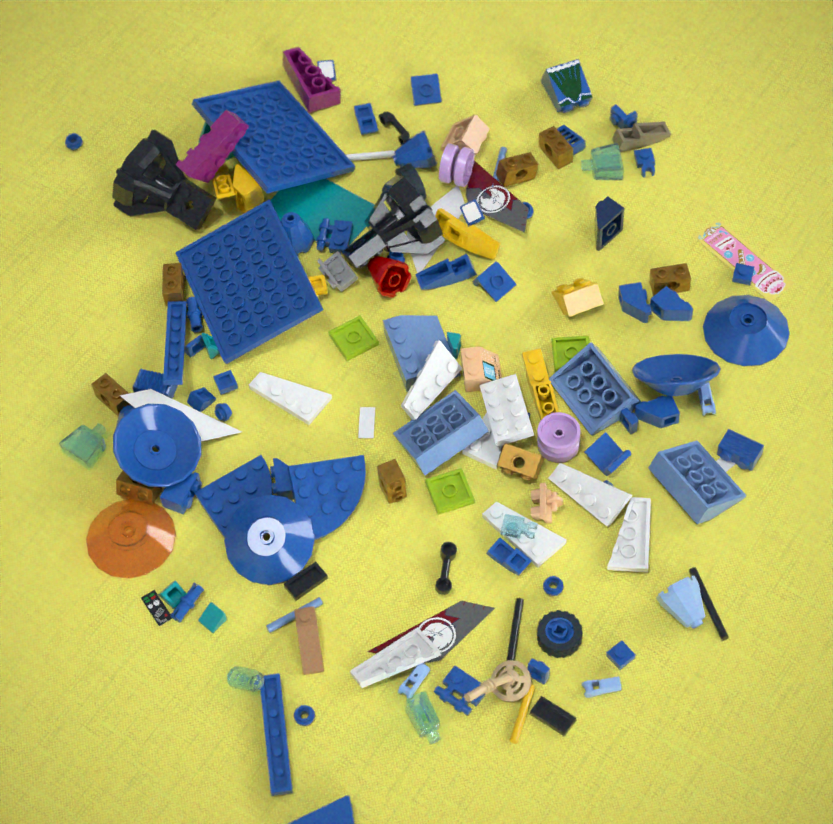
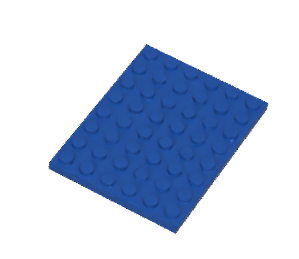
M280 80L201 97L192 101V106L210 127L225 110L235 113L249 125L245 135L237 142L232 153L266 193L353 172L355 169V165Z
M270 199L175 252L179 262L182 264L184 274L225 364L324 310Z

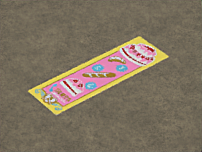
M719 218L693 236L733 271L735 270L736 263L754 266L750 285L769 302L795 284Z

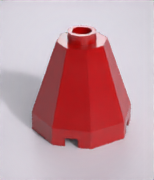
M376 256L371 258L367 265L379 294L394 298L397 296V292L402 293L406 290L411 279V273L408 271L409 266L405 262Z

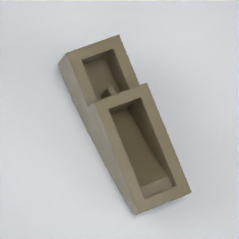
M665 122L634 123L632 128L616 129L612 140L618 152L629 151L660 142L670 137L671 133Z

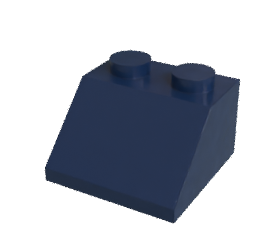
M609 196L603 201H599L595 207L594 220L597 251H600L623 230L624 207Z

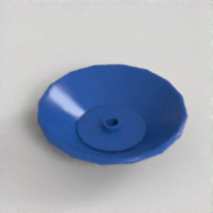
M751 295L731 296L717 302L707 313L703 324L705 341L711 350L725 361L741 366L762 365L775 359L786 348L790 335L787 319L779 308L766 299Z
M688 354L654 356L636 363L632 368V372L637 379L657 392L668 396L691 394L718 376L721 370L718 363L709 358Z
M145 404L130 410L120 419L113 434V453L120 468L132 480L149 487H169L184 481L196 469L201 457V437L194 422L182 411L166 404ZM152 448H157L159 451L154 452Z
M265 495L249 500L236 510L227 524L224 543L227 558L238 574L253 583L273 585L288 581L303 570L312 556L315 536L312 522L300 505L287 497ZM270 534V539L265 541L264 536Z

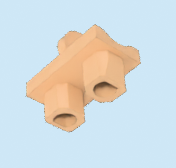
M540 483V489L531 491L533 503L540 502V506L531 507L532 518L534 520L543 519L546 524L552 523V511L556 512L557 507L563 505V499L557 496V492L547 489L546 483Z

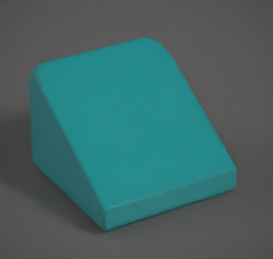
M447 332L448 345L453 357L457 360L461 348V335Z
M202 333L201 336L210 359H213L219 354V350L213 337Z
M173 581L158 595L174 609L180 603L179 599L186 595V592L176 581Z
M211 602L198 621L211 633H214L227 618L226 614Z

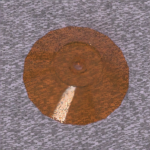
M133 499L115 502L103 509L90 524L86 538L88 555L98 569L111 576L134 578L147 575L160 567L171 554L176 539L174 521L167 511L156 503L151 505Z

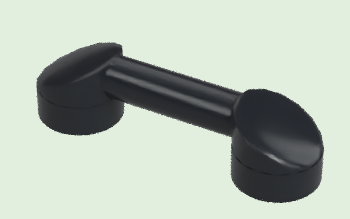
M383 112L379 114L380 122L384 127L392 124L401 134L398 136L400 145H403L410 139L409 131L400 124L392 113Z
M445 542L441 546L442 570L441 576L435 585V590L439 594H448L451 591L452 583L448 579L450 563L455 558L457 547L452 542Z

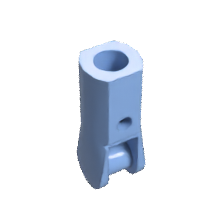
M708 382L698 389L703 416L706 413H716Z
M423 663L417 665L401 684L398 693H403L407 696V699H411L430 672L429 667ZM409 683L413 685L412 688L408 687Z
M619 676L584 681L582 683V687L586 691L584 696L591 698L601 694L621 691Z

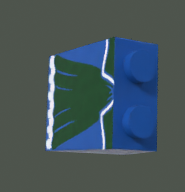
M579 59L545 70L541 83L557 113L561 111L566 113L573 110L574 107L579 106V108L589 105L592 94Z

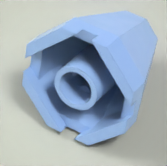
M695 576L686 577L667 588L668 593L665 594L662 591L656 597L659 604L686 628L691 626L694 629L703 624L702 619L705 618L699 584Z

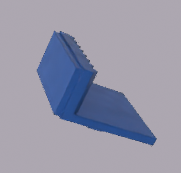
M438 74L411 77L414 106L442 102Z
M497 261L472 281L475 286L481 284L495 302L517 285Z
M606 432L584 451L606 476L615 471L631 455L630 450L623 452Z

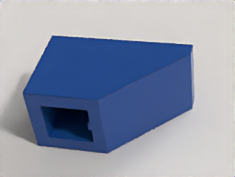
M641 282L619 285L618 298L622 311L643 323H648L649 315H651V306L646 303L647 292L646 289L642 288Z
M667 286L650 299L651 311L660 319L665 321L692 320V306L682 300L674 290Z
M659 396L654 400L642 401L635 405L634 413L638 420L658 428L679 423L680 412L672 396Z
M273 458L274 466H270L271 477L275 478L276 483H272L273 494L294 500L287 470L288 465L278 458Z
M196 472L192 473L184 481L165 487L160 496L162 506L184 514L186 509H189L192 505L194 493L201 489L202 482L199 474Z

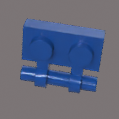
M323 218L319 226L320 234L317 236L316 249L323 251L325 246L329 247V253L342 252L349 246L353 221L335 220L334 225H329L330 220ZM332 234L331 238H327L326 235Z
M454 666L443 679V685L447 688L443 689L437 686L434 693L440 696L439 699L443 702L447 701L453 705L456 711L459 713L463 712L468 716L472 708L467 706L469 702L465 700L464 695L479 687L481 683L457 666ZM455 692L458 695H460L462 699L459 700L452 694ZM482 694L470 701V703L477 706L486 694Z

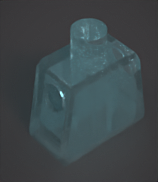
M618 143L592 149L590 159L581 160L582 171L592 170L595 180H623L624 168Z
M99 423L92 430L85 425H81L60 441L59 445L62 453L90 471L106 448L104 438L102 437L107 431L106 428Z
M423 691L406 699L405 711L419 737L421 738L426 735L430 744L441 740L437 731L440 721L426 692Z

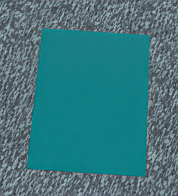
M328 179L279 190L270 200L280 220L286 213H297L308 224L315 241L320 234L319 226L323 218L330 220L329 225H334L335 220L353 221L349 246L366 227L364 221L374 207L373 203ZM327 234L326 237L331 238L332 234Z

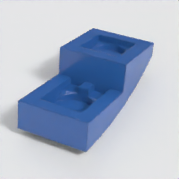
M371 103L354 106L361 135L378 132Z
M501 538L486 553L501 566L518 576L532 561L518 548L514 550Z

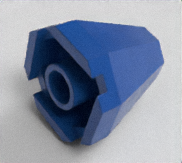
M425 130L415 134L394 151L395 155L392 157L396 166L402 167L410 163L414 168H427L437 165Z
M289 212L284 214L281 223L297 255L300 252H308L314 242V236L308 224L297 213Z

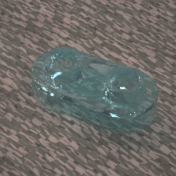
M236 666L229 671L227 682L236 689L256 692L263 686L264 676L257 670Z

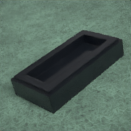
M314 562L285 582L284 588L297 601L327 580L328 575L317 562Z
M543 696L539 698L530 711L531 716L564 737L576 722L575 716Z

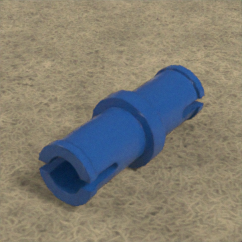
M190 297L186 300L188 306L187 317L190 320L191 331L197 333L203 329L201 323L202 312L199 309L196 298Z
M193 583L186 595L179 599L180 603L170 616L175 621L181 623L187 612L194 608L195 601L204 589L200 585Z

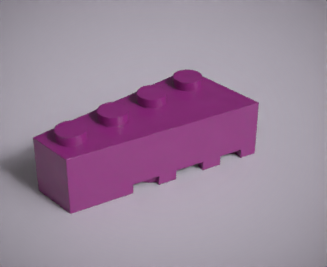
M299 47L283 51L282 66L308 113L340 104L341 89L335 86L332 80L326 77L322 70L315 66L312 60Z
M225 110L211 125V131L202 135L198 139L200 143L194 149L190 148L186 152L188 156L183 161L179 160L175 165L188 177L209 183L220 166L225 163V159L230 152L235 149L237 142L245 135L249 125L235 113Z

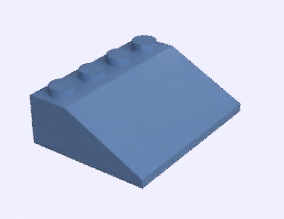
M400 315L383 320L384 334L406 392L414 385L417 374L424 367L428 354H431L434 348L435 341L440 340L452 355L437 316ZM460 372L454 378L460 377Z
M592 342L549 378L553 387L592 436L619 421L621 410L628 408L632 412L635 409V405L642 402L602 351Z
M455 390L424 411L416 420H411L393 434L424 475H427L439 465L451 459L452 456L464 450L475 440L481 438L488 432V429L480 415Z
M698 441L659 451L648 467L696 524L713 519L747 496Z

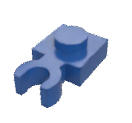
M652 148L634 150L637 168H642V177H645L646 171H650L651 175L654 176L655 159Z

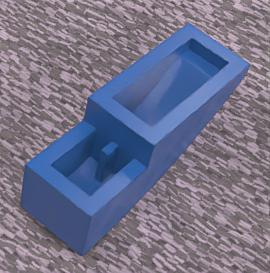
M465 254L451 262L447 258L415 275L421 290L455 284L477 275L471 259Z

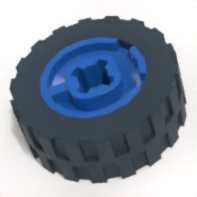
M408 163L396 169V175L405 177L425 200V188L414 166Z
M557 610L555 612L551 611L547 615L545 614L542 620L540 619L539 626H537L538 645L542 648L543 652L555 658H566V656L573 655L579 649V645L582 642V625H580L579 619L575 615L568 613V611Z

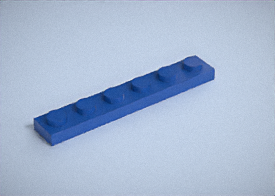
M168 301L163 373L164 385H183L186 301Z
M280 673L259 676L271 796L291 794L293 790Z

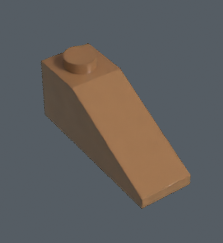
M315 607L294 609L303 675L324 672Z

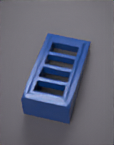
M565 125L557 128L560 133L564 132L561 134L562 136L567 135L565 139L572 146L573 155L585 149L586 141Z

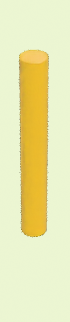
M532 684L528 693L522 699L509 740L514 744L518 743L535 686Z

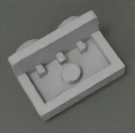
M338 251L324 262L321 259L317 260L320 264L319 270L324 276H329L327 281L334 289L337 287L342 292L359 279Z

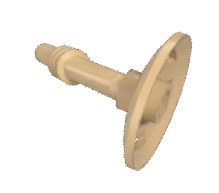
M505 661L494 669L491 678L482 682L476 689L465 694L464 698L467 702H470L482 694H488L493 691L503 701H518L530 689V672L525 665L518 661ZM506 667V669L502 670V671L500 672V674L498 675V677H496L497 674H498V672H499L502 668ZM513 667H519L523 671L524 675L519 676L518 673L513 670ZM524 683L521 691L514 695L513 692L517 691L521 684ZM501 685L503 689L507 690L506 695L501 694L497 686Z

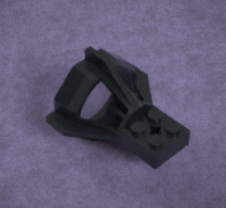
M155 129L151 130L148 138H143L129 153L121 168H117V176L113 182L112 198L115 199L113 205L127 215L136 216L166 211L195 230L201 229L217 198L188 180L184 172L175 165L179 159L172 140ZM191 201L192 205L194 206L193 208H190L189 202Z
M396 175L385 183L381 190L382 194L364 221L369 231L340 253L349 265L362 268L369 262L368 259L372 256L380 255L383 252L382 249L387 252L429 254L444 243L445 240L442 237L443 232L432 212V208L427 205L422 196L405 177ZM385 200H386L388 206H389L390 209H391L390 211H389V209L386 207V205L384 204V201H385ZM407 230L415 240L410 241L404 231Z

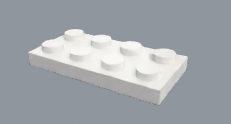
M516 374L479 385L497 447L505 443L508 444L534 436Z

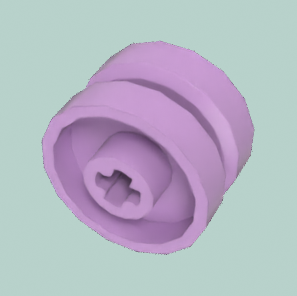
M447 144L439 168L440 182L449 184L454 181L455 185L466 187L473 169L474 149L463 147L460 150L458 145Z
M558 412L551 413L540 421L537 429V445L540 454L548 461L555 463L573 459L580 447V425L576 419L569 414Z

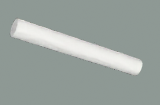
M395 150L345 155L351 161L393 158Z

